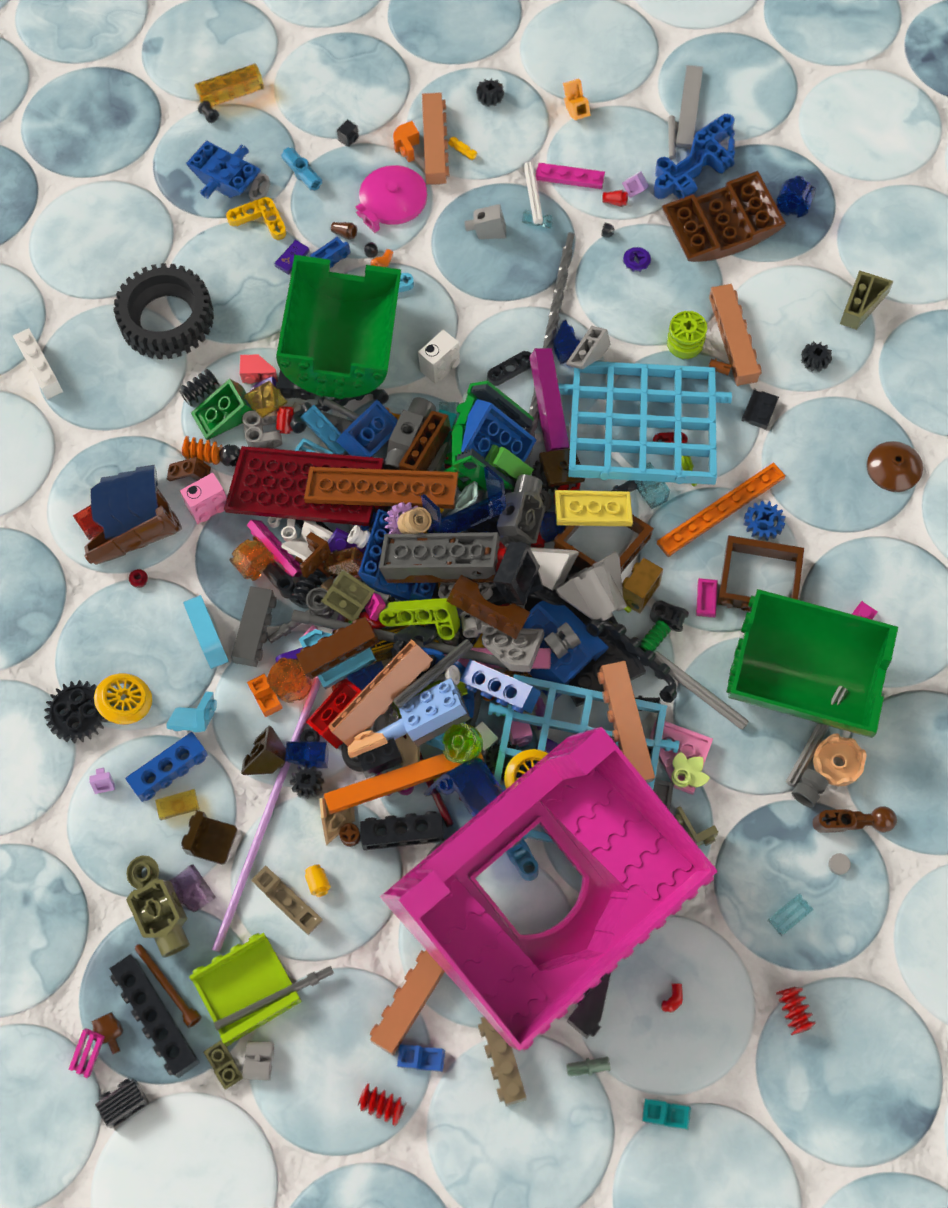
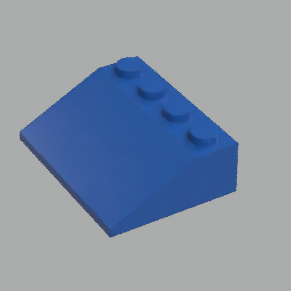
M477 399L468 414L461 452L464 453L467 450L473 449L483 456L485 460L494 444L499 448H506L525 462L537 439L492 403Z

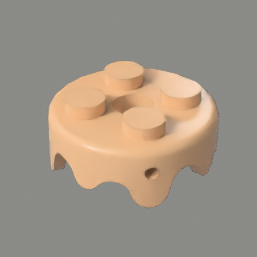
M835 733L820 742L814 753L813 764L815 771L823 775L830 785L847 786L854 783L863 773L867 755L866 751L861 749L853 738H844ZM835 757L841 758L844 765H835L833 759Z

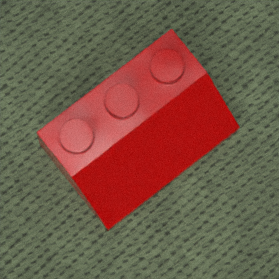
M345 678L306 723L337 749L343 742L328 726L362 690Z

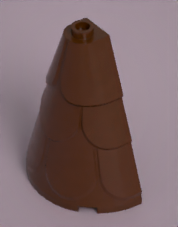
M157 487L158 508L155 510L157 516L109 540L105 539L103 529L84 547V556L90 564L98 565L125 556L127 552L143 548L182 530L176 514L170 509L169 503Z

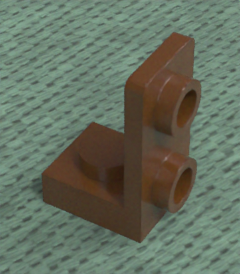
M197 457L171 463L168 468L167 480L174 481L191 476L198 481L210 474L211 466Z
M312 532L306 536L308 548L313 553L300 565L302 575L305 578L314 573L317 567L327 560L331 554L328 542Z

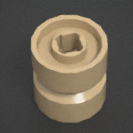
M416 507L401 514L397 524L402 534H419L429 529L432 520L431 515L425 508Z

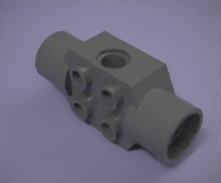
M416 397L412 400L408 411H402L389 439L383 470H400L399 463L430 412L436 411V407L432 402Z

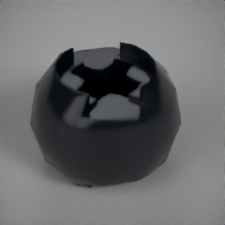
M229 444L222 447L219 451V458L222 464L225 466H236L241 449L236 445Z

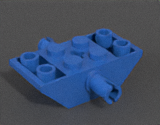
M206 140L186 163L191 171L205 184L200 193L206 199H209L215 190L229 198L241 195L261 172L260 168L243 160L245 155L249 153L248 148L245 145L243 147V144L231 154Z

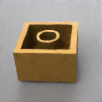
M644 557L640 563H635L631 570L633 572L630 578L626 577L622 583L625 603L639 614L659 587L663 568Z

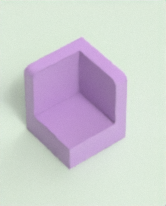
M642 171L627 178L622 183L630 198L649 187Z

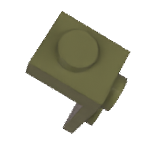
M681 806L676 808V815L674 817L697 846L702 844L708 846L716 841L715 838L719 832L715 825L696 834Z

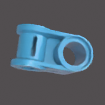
M522 839L519 844L507 850L506 853L521 877L526 881H532L538 876V863L532 855L529 846ZM526 866H532L535 868V870L531 873H527L524 871V868Z

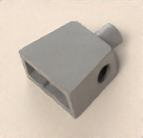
M500 204L475 210L474 220L465 221L466 231L476 230L479 239L506 238V223Z

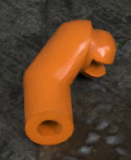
M386 249L383 256L371 260V265L388 267L394 252Z

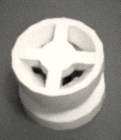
M355 525L348 536L347 542L350 544L354 543L358 548L362 549L369 540L370 532L367 530L363 531L359 526Z

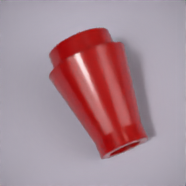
M624 190L603 192L602 202L623 207V205L627 206L628 192Z

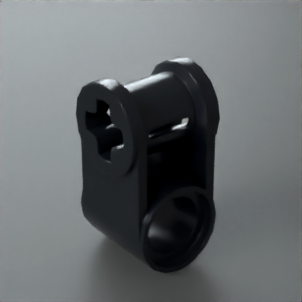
M661 600L656 601L650 611V619L654 623L663 621L671 630L676 632L683 630L682 625L685 618L689 615L686 609ZM655 610H661L664 614H657Z

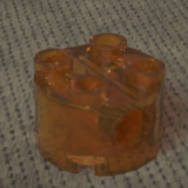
M252 537L253 541L245 540L233 551V558L229 559L230 563L238 569L244 579L257 580L265 566L270 562H275L273 553L266 548L259 537Z
M280 658L272 666L267 677V683L271 690L282 701L288 703L304 699L312 687V681L305 675L300 662L291 658Z

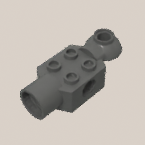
M519 475L514 491L506 493L497 524L500 539L506 548H508L510 542H524L526 544L537 542L545 507L540 498L543 482L534 476Z

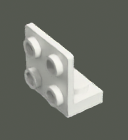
M306 520L304 521L300 538L282 543L281 547L287 550L289 554L298 556L304 562L313 553L308 548L306 536L312 532L328 542L333 533L312 521Z

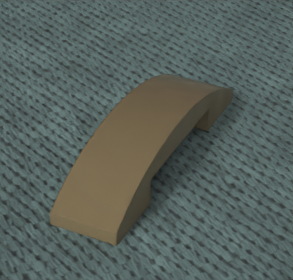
M267 866L251 880L307 935L323 921L315 911L307 906Z

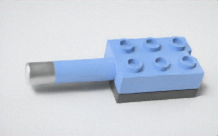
M449 678L413 697L399 708L402 716L401 719L375 733H382L386 740L392 738L396 740L408 734L418 747L471 718L464 705L465 702L460 690L452 678Z

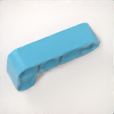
M199 595L184 601L183 604L210 668L213 669L229 662L202 596Z

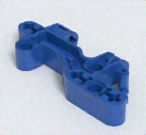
M723 114L699 130L694 136L690 155L678 164H675L668 157H660L657 160L655 170L657 179L654 185V196L657 199H665L671 194H674L678 199H682L697 192V185L693 179L701 174L704 166L712 167L719 174L734 166L735 139L733 137L735 131L733 126L735 119L731 114ZM730 136L727 151L719 143Z

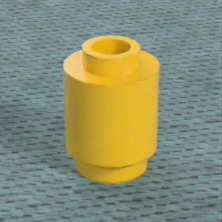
M319 864L308 867L305 870V879L311 895H316L317 897L326 895L331 886L325 870Z

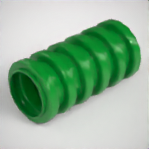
M657 621L656 625L645 635V638H642L640 648L644 652L647 650L655 651L656 647L663 642V638H666L667 634L671 632L669 626L663 621Z

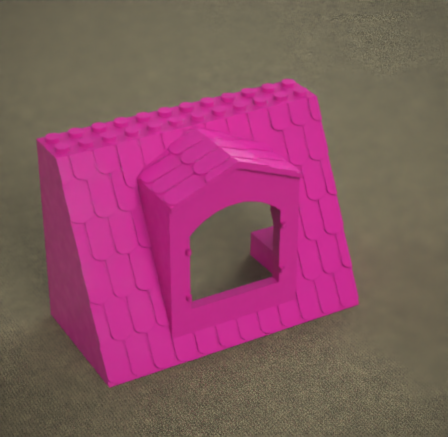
M599 727L567 737L384 892L380 898L509 1046L521 1051L522 1049H528L534 1043L533 1039L538 1034L546 1033L551 1027L550 1023L556 1018H562L568 1012L567 1008L572 1003L577 1004L585 996L583 993L589 988H595L601 982L600 978L605 973L613 972L618 966L616 963L622 958H628L634 952L633 948L638 943L643 944L650 938L649 933L654 929L661 928L666 923L665 919L670 914L674 915L682 909L681 904L686 900L693 899L698 894L697 890L702 885L706 886L714 879L713 875L718 871L606 731ZM540 824L582 876V886L575 905L561 922L543 932L522 935L518 933L475 878L536 825Z

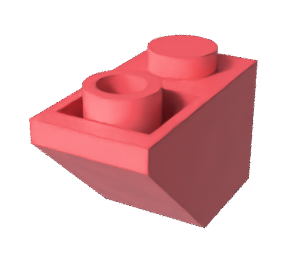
M240 355L242 383L253 384L270 377L275 378L276 382H278L276 369L260 355Z

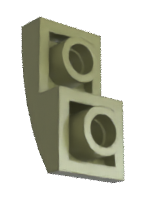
M222 1040L203 1051L224 1090L243 1079L241 1071Z

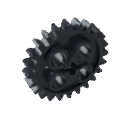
M79 680L77 685H75L73 681H70V687L63 684L62 691L56 688L58 694L50 695L53 701L46 702L50 708L44 709L49 714L44 718L46 721H49L46 725L49 729L52 728L50 731L56 734L58 739L63 737L64 741L68 742L71 738V741L76 743L77 738H79L81 742H84L85 736L91 740V733L98 735L97 728L104 729L101 723L108 722V720L98 712L95 706L94 694L97 688L95 684L91 686L86 681L83 685L81 680ZM78 696H82L81 700L75 701ZM67 708L64 714H60L61 710ZM90 709H95L92 714L87 715ZM75 722H79V725L77 727L72 728V725Z

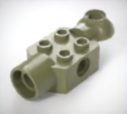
M144 855L134 858L127 867L126 875L130 885L136 889L129 894L126 901L142 937L154 938L162 958L172 956L190 945L182 928L188 918L171 881L159 879V867L156 861ZM147 868V876L143 878L141 875L142 870Z

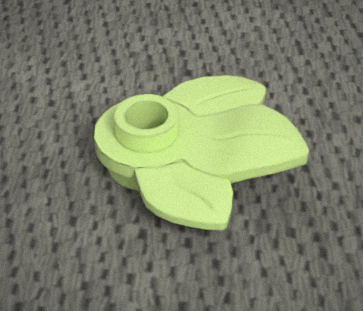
M682 752L674 757L672 763L674 771L671 779L675 786L680 788L687 787L688 785L701 787L709 781L710 777L701 772L703 757L687 759ZM679 775L684 776V777H685V780H684V781H680V780L678 779V776H679Z

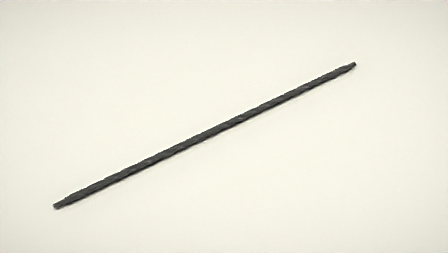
M572 232L568 233L565 247L562 250L543 348H552V351L554 336L559 322V312L564 297L563 291L566 287L568 268L573 253L574 233ZM535 386L529 414L534 417L531 428L525 429L534 438L539 420ZM533 448L531 449L528 457L525 460V463L527 465L530 464V455L532 453ZM479 690L476 693L473 692L474 714L473 718L465 722L464 733L468 729L472 731L476 727L475 723L478 719L481 705V691Z

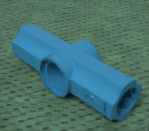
M287 147L284 149L281 158L293 170L295 177L298 180H302L310 190H317L322 184V179L308 165L307 159L301 157L294 148Z

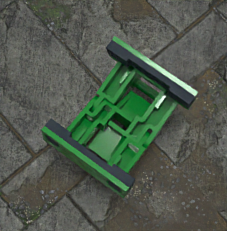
M491 382L470 383L466 401L460 403L456 408L460 415L456 424L452 426V452L446 454V460L444 461L446 469L443 472H458L459 478H470L465 482L458 479L457 487L460 492L467 485L475 481L478 483V490L483 491L485 494L487 491H491L494 496L506 495V493L514 491L516 481L509 476H504L484 461V457L475 450L471 449L464 453L461 452L468 414L476 400L479 399L492 403L522 428H531L534 417Z

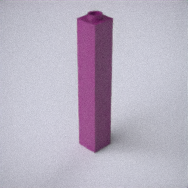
M535 348L530 355V363L545 450L548 452L569 449L552 348Z

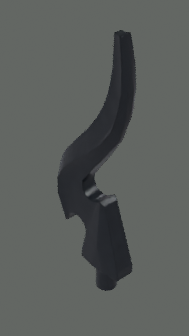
M439 589L432 595V599H440L438 595ZM428 624L425 627L410 625L394 635V641L396 642L393 645L394 650L399 651L411 640L420 639L423 641V646L433 642L439 635L436 624Z

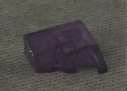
M194 864L189 865L180 874L169 880L180 903L184 904L192 912L200 910L216 898Z

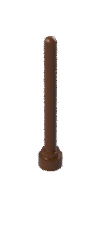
M137 944L135 951L183 1013L182 1017L184 1018L183 1022L188 1028L196 1025L202 1016L197 1010L188 1007L141 944Z

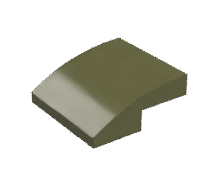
M342 569L321 602L353 622L358 618L375 590Z

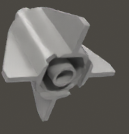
M616 552L594 563L592 567H586L579 572L568 575L569 581L555 589L559 597L591 620H607L613 616L611 612L615 610L620 611L627 607L623 598L620 558Z

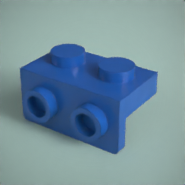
M336 237L312 253L310 257L329 259L330 268H332L337 262L351 254L350 246L347 241L343 243Z

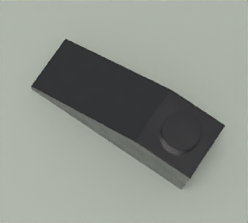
M605 973L600 978L601 982L591 989L567 1019V1023L586 1039L590 1035L594 1037L601 1028L598 1024L602 1018L611 973Z

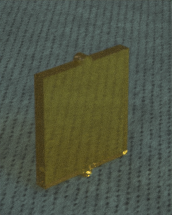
M270 380L244 395L246 401L251 405V409H254L261 418H264L288 402Z

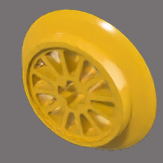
M118 673L108 676L99 683L94 694V702L98 712L108 721L116 724H132L147 715L152 705V694L148 685L139 677L127 673ZM126 684L131 685L128 689H126ZM123 694L127 695L124 700H121Z
M530 749L515 755L505 770L504 783L506 789L519 779L516 778L517 773L522 775L526 773L519 770L521 766H524L526 771H528L529 768L525 763L530 761L532 768L534 766L533 761L539 762L548 753L542 750Z

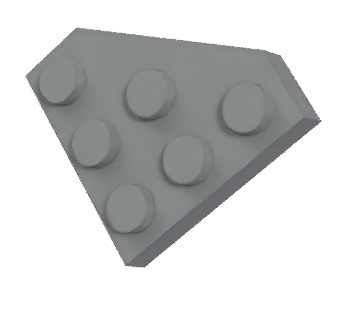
M522 628L518 637L514 639L497 629L494 634L483 635L482 644L510 671L530 672L544 638V630Z

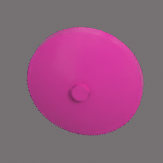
M398 165L385 166L371 172L364 179L359 192L360 203L366 209L368 208L372 213L378 215L379 223L389 225L402 224L411 221L422 212L427 202V187L423 178L414 170Z

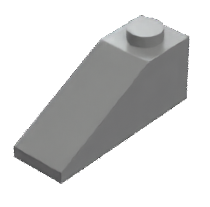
M591 326L566 362V365L583 370L602 358L611 345L607 329Z

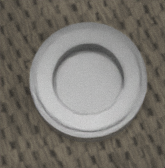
M837 853L830 858L828 865L834 874L843 875L850 869L851 863L846 855Z

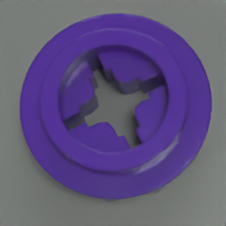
M641 247L630 248L623 256V264L626 265L627 269H632V271L639 270L641 272L642 269H647L651 262L649 252ZM635 256L638 260H640L639 263H636V261H634Z

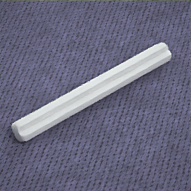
M526 162L524 164L533 222L541 224L543 216L534 164Z

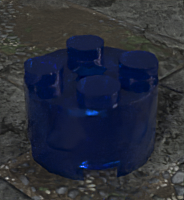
M802 176L787 179L782 184L776 199L777 208L787 216L789 214L798 215L797 218L805 216L813 202L816 188L805 181Z

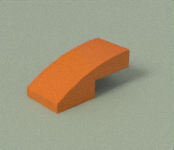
M265 674L247 682L265 717L283 709Z

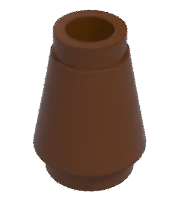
M333 222L331 224V232L350 240L356 237L357 226L352 222Z

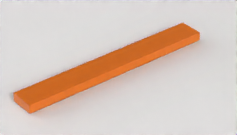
M773 462L657 540L656 544L667 557L671 556L785 479V474Z
M477 742L323 795L330 814L480 764L484 762V758Z

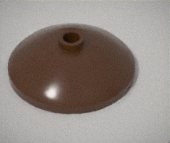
M889 441L881 443L870 452L867 459L866 467L871 480L887 491H907L919 482L923 474V463L919 454L912 447L901 442Z

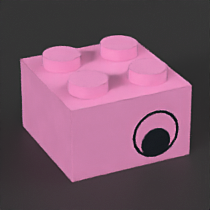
M213 473L180 490L186 507L197 524L206 522L213 515L225 511L224 506L227 497Z

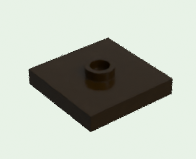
M570 448L539 454L549 487L585 481L586 478L568 477ZM576 453V465H581Z

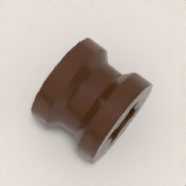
M346 823L339 830V836L344 845L352 847L359 843L361 835L359 828L355 824Z

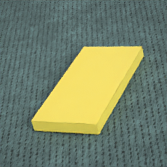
M555 490L557 525L632 527L633 525L630 492Z

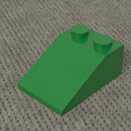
M229 378L194 409L191 414L205 439L209 440L242 424L243 415L248 411H255L256 408L243 386Z

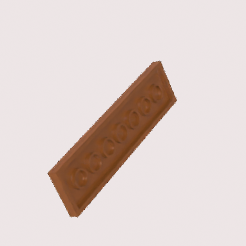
M310 467L304 501L305 503L394 506L402 502L406 505L410 502L411 507L417 505L422 508L454 509L459 475L458 472Z

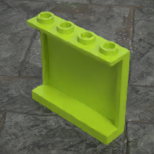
M264 932L252 935L245 944L235 945L228 954L213 958L211 964L206 967L200 966L193 970V974L189 976L213 1022L292 985ZM294 991L283 999L218 1030L223 1044L226 1046L231 1045L301 1003L302 1001L298 993Z

